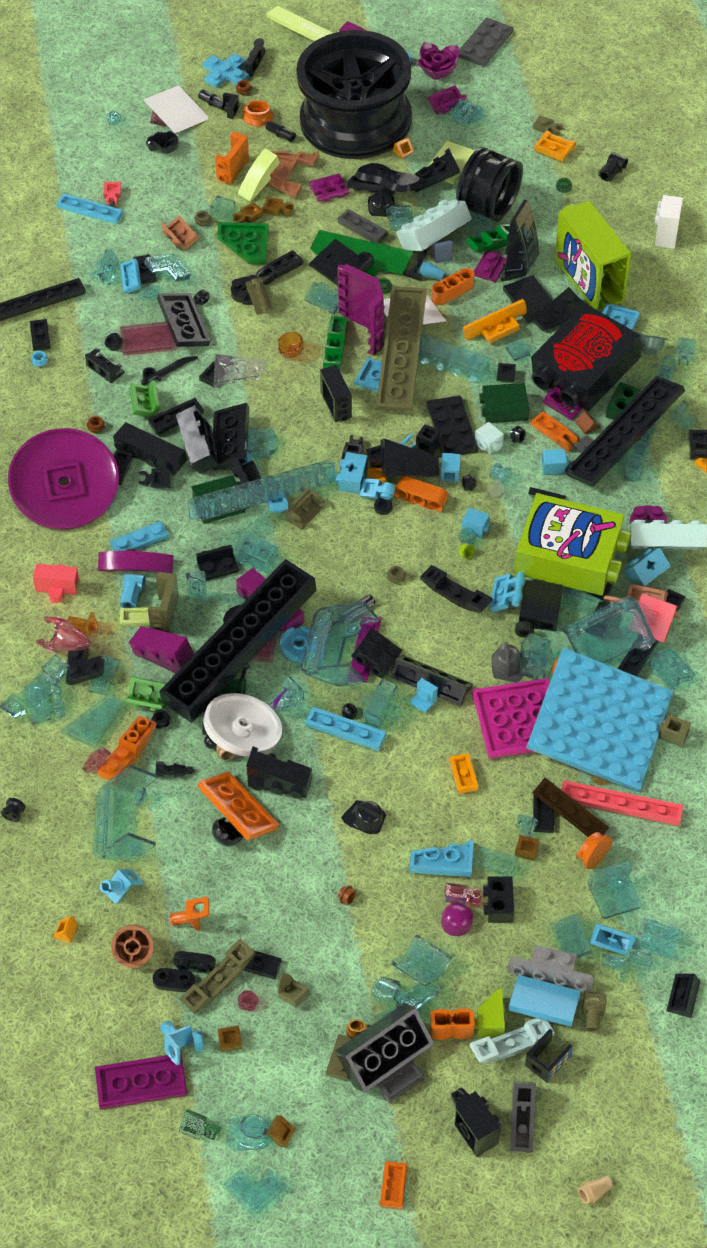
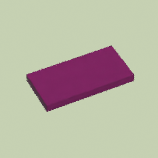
M180 1053L179 1065H176L168 1055L95 1067L100 1110L187 1096L182 1053Z

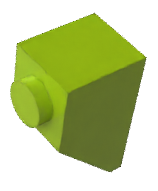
M497 989L477 1009V1017H474V1030L478 1031V1037H497L504 1034L505 1022L502 989Z

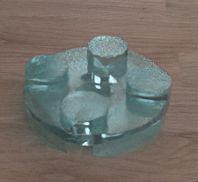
M257 428L248 430L247 452L250 453L252 458L267 459L278 451L279 439L273 429Z

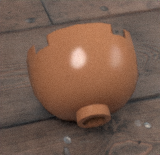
M128 924L120 928L114 934L111 943V952L115 959L122 966L128 968L139 967L151 958L154 949L153 938L150 932L137 924Z

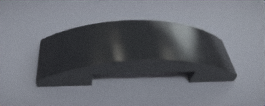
M433 565L420 576V579L434 592L469 611L482 612L493 600L492 597L479 590L472 592L448 579L446 572Z

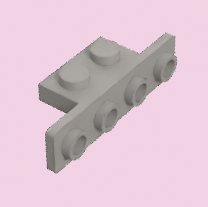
M535 945L531 961L510 957L508 964V973L580 991L591 992L594 978L592 975L574 971L577 959L576 954Z

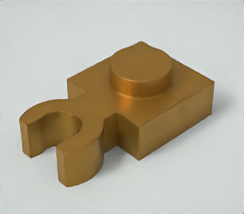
M267 197L263 206V213L279 216L281 212L286 216H291V210L294 208L293 203H283V199Z
M252 202L241 208L240 213H235L233 221L238 220V223H245L248 220L251 223L264 216V213L257 204Z

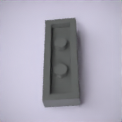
M349 209L338 217L339 224L371 242L380 243L388 235L386 229Z

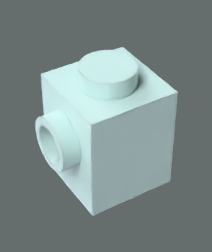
M488 422L475 431V441L481 450L491 454L493 451L500 450L503 446L504 434Z

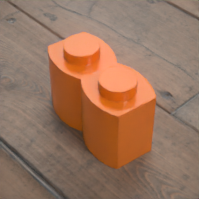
M437 1009L430 1012V1036L432 1039L446 1040L453 1037L464 1040L474 1037L475 1022L473 1010L457 1009L450 1011Z

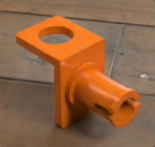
M202 897L187 900L186 911L170 913L171 925L176 926L189 923L196 931H199L200 918L209 916V898ZM199 903L204 904V909L201 912L195 907Z

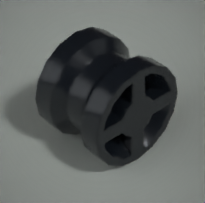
M8 798L6 807L2 809L1 815L6 820L15 823L19 822L20 814L25 811L26 805L19 799Z

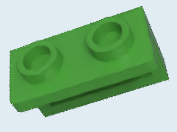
M151 380L149 386L132 383L129 390L133 415L150 418L155 416L161 405L160 401H158L159 390L156 387V381Z
M133 676L131 677L129 695L126 697L125 702L130 703V706L141 708L142 705L147 706L152 711L164 709L167 706L162 703L159 691L166 683Z

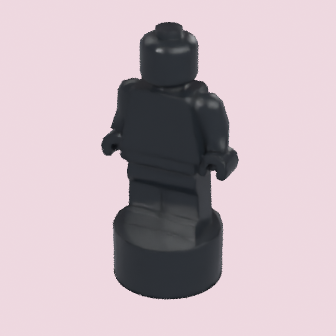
M156 761L155 777H164V775H174V777L184 776L186 773L193 774L194 772L191 766L186 768V765H179L177 763L166 765L163 761Z

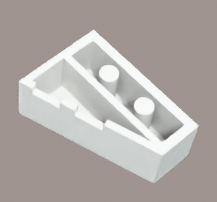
M663 195L662 201L658 202L654 224L658 225L655 246L675 249L683 198Z

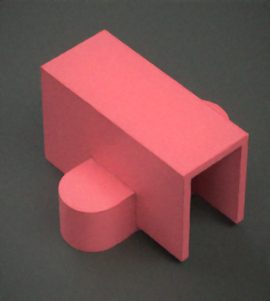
M36 564L33 581L36 592L48 593L52 603L61 602L64 594L77 595L75 582H80L77 567L65 566L63 564Z

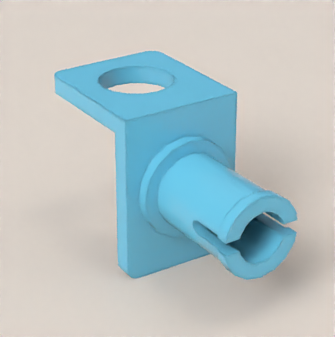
M118 869L111 880L102 881L100 890L117 904L131 885H142L144 882L133 870Z
M167 1020V1024L163 1022L160 1026V1031L165 1035L164 1052L176 1065H179L180 1048L191 1043L192 1028L186 1026L177 1030L173 1023Z

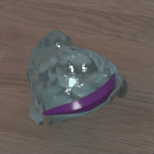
M287 676L283 680L282 691L278 695H273V701L269 704L270 708L283 712L293 708H302L305 702L304 691L290 676Z

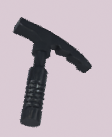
M426 250L420 252L414 262V267L410 271L405 269L403 275L418 281L422 280V275L417 274V268L420 267L427 255Z

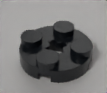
M256 275L245 276L232 281L231 296L234 301H239L244 305L253 304L249 292L244 290L247 289L245 282L258 278Z

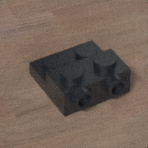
M371 627L351 657L369 669L374 675L383 679L402 652V649Z

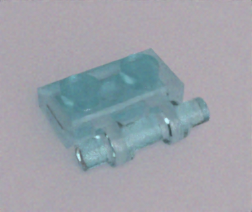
M57 679L49 681L51 688L45 689L44 682L24 686L32 725L52 720L51 713L57 712L58 718L65 717L64 710L66 707L61 699L62 690L61 686H58ZM53 696L55 704L49 705L47 697Z

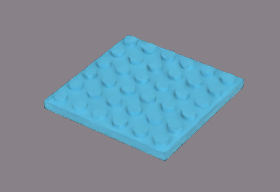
M563 647L526 748L632 791L639 792L660 732V724L664 720L673 691Z

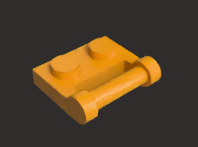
M546 131L534 146V151L563 162L576 147V141H569L553 135L550 131Z

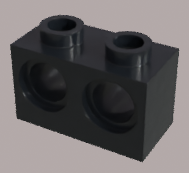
M488 876L487 884H483V897H487V903H484L483 910L484 915H488V923H513V876ZM494 908H501L503 910L497 911Z

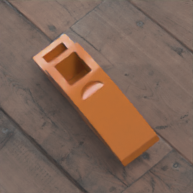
M139 715L119 739V746L100 767L98 776L114 783L122 775L126 776L147 745L156 727V722Z

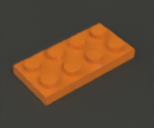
M229 771L199 781L197 787L247 841L277 830L279 823Z

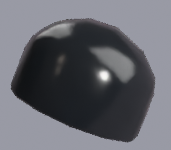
M226 817L215 820L212 824V835L219 844L231 847L243 839L244 836L232 823L225 821Z

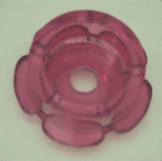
M250 990L243 991L238 997V1006L242 1010L252 1011L259 1003L258 997Z

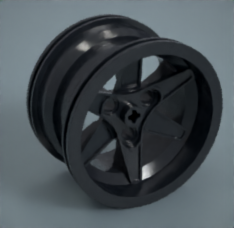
M346 30L319 38L302 52L296 67L298 87L306 97L300 108V127L303 135L312 146L334 157L364 159L390 151L394 148L395 143L407 136L412 124V109L404 92L411 80V62L407 52L398 42L388 36L372 31Z

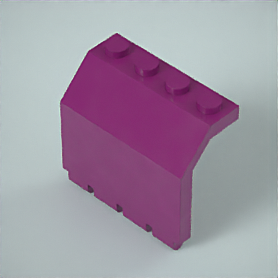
M347 264L345 266L339 265L338 312L343 317H348V319L368 328V333L371 334L368 339V345L371 346L368 353L374 356L377 351L380 352L384 347L383 311L385 306L379 279Z

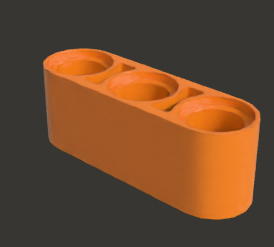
M464 268L435 283L432 286V302L442 305L472 289L474 286V271L470 268Z
M402 476L395 487L394 496L440 512L449 498V493L443 488L408 476Z

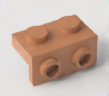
M180 216L176 217L168 226L163 222L160 224L164 228L162 232L168 239L170 237L173 238L171 242L177 249L181 247L185 251L199 239L197 234Z

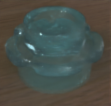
M115 110L109 112L106 118L109 122L108 124L116 126L121 120L120 113H117Z
M464 528L458 535V539L461 540L462 544H474L477 537L472 528Z

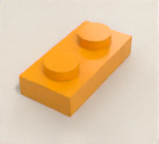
M469 753L450 756L449 763L458 794L478 791V783Z

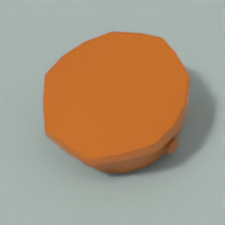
M254 100L249 102L244 108L243 118L247 124L259 127L266 125L267 122L272 120L273 112L267 102Z
M595 832L586 839L576 857L583 861L586 869H594L604 859L613 841L608 835Z

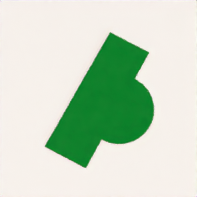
M323 230L318 231L310 247L318 255L336 239L358 255L363 251L369 252L374 258V264L365 273L373 277L379 270L403 275L413 251Z

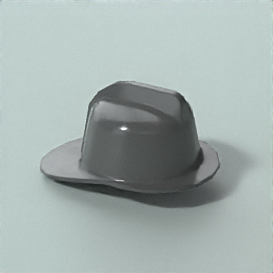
M505 642L504 645L498 647L492 654V673L496 679L518 683L523 677V659L515 646Z

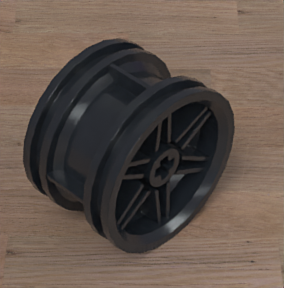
M477 148L466 162L461 173L456 191L457 201H465L469 211H473L496 222L501 221L513 206L520 190L523 178V164L493 150H488V148Z

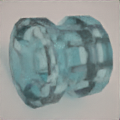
M496 462L491 469L489 477L493 480L497 479L501 484H505L510 477L511 468L503 467L501 463Z

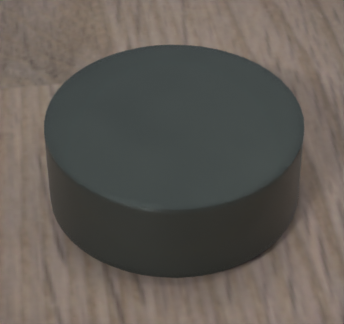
M528 621L518 622L515 625V634L524 638L531 637L534 634V624Z

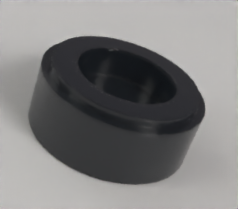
M111 333L106 337L104 344L109 350L114 351L121 346L123 340L118 333Z
M377 499L374 503L375 512L379 515L389 514L392 511L391 500Z

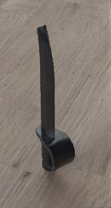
M198 356L181 358L159 371L152 367L145 368L142 374L141 385L146 386L151 380H158L160 382L161 377L197 359Z

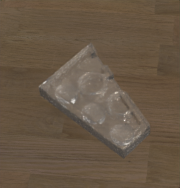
M215 354L213 386H218L224 382L231 384L237 380L251 381L266 378L268 360Z

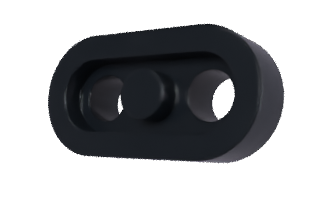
M178 951L174 954L173 964L181 970H188L190 968L197 969L201 973H209L215 968L216 959L208 954Z
M159 968L152 977L154 986L159 990L186 992L195 984V977L188 970ZM161 976H166L165 979H160ZM182 978L188 979L185 982L181 981Z

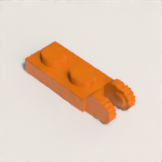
M544 411L531 420L530 425L556 444H559L566 451H570L572 448L569 442L574 445L579 442L578 437L570 432V429Z

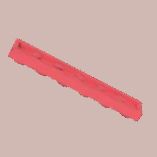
M563 780L561 790L581 806L676 826L680 825L683 805Z

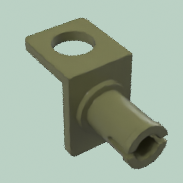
M584 992L582 1014H587L586 1031L596 1033L600 1030V1016H604L606 1008L604 993ZM597 997L600 1001L589 1000V998Z

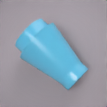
M424 261L419 274L425 278L441 281L445 271H442L429 261Z

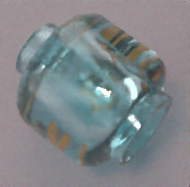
M382 976L379 980L376 979L371 990V996H374V1001L388 1007H393L397 1002H401L404 995L400 981L386 976Z

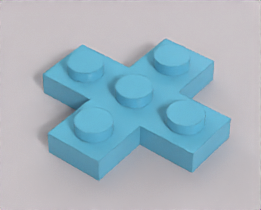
M234 53L227 60L223 61L212 55L202 63L203 68L211 71L204 78L205 82L218 88L226 80L235 85L241 80H247L249 74L240 70L247 59Z

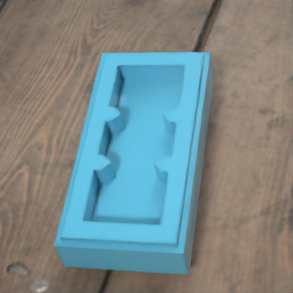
M132 259L120 264L124 292L131 293L141 289L138 261Z

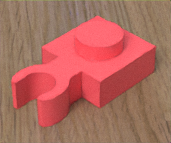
M104 182V198H106L107 206H109L110 202H115V206H117V198H121V182Z

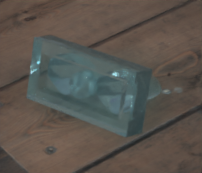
M112 249L105 250L103 257L95 263L99 269L88 275L89 278L102 280L104 285H111L119 262Z

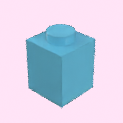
M564 449L542 450L541 463L543 474H565L566 467H569V457L565 456Z
M442 453L440 481L459 482L461 454Z
M468 508L462 520L461 532L482 539L483 535L488 533L491 528V523L489 522L490 515Z

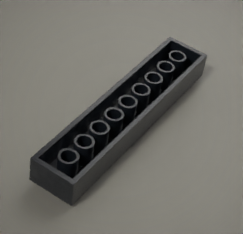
M285 559L159 691L162 703L190 723H193L207 708L209 703L228 686L317 591L315 577Z

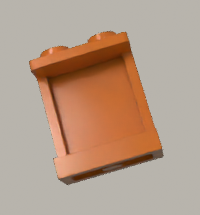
M234 131L230 135L231 150L226 156L218 154L215 156L216 177L222 183L232 184L249 161L248 136Z

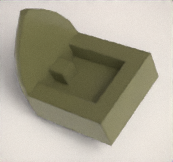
M281 974L277 986L279 998L297 1007L310 995V990L295 981L290 974Z

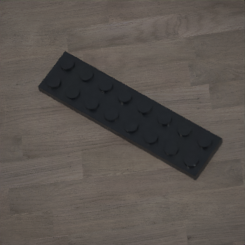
M656 376L565 470L566 475L594 487L685 392L684 386Z

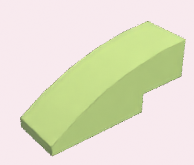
M267 149L261 152L248 171L238 195L251 202L271 180L270 174L280 164L277 155Z

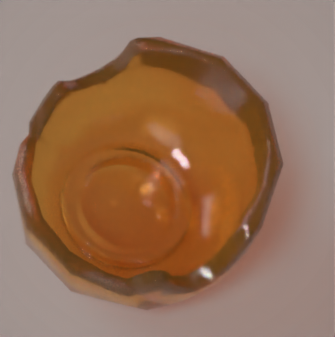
M287 332L278 338V350L283 357L295 358L302 353L304 342L301 334L298 332Z

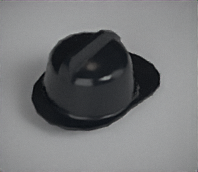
M382 190L369 196L368 210L370 215L380 217L392 216L395 210L394 197L386 192H382Z
M356 800L341 816V819L346 825L371 835L380 833L386 814L375 802Z

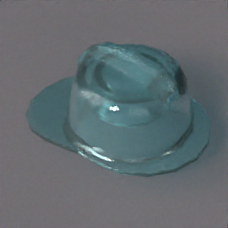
M256 1114L231 1119L225 1146L236 1151L266 1148L272 1142L271 1138L266 1135L269 1129V1121Z

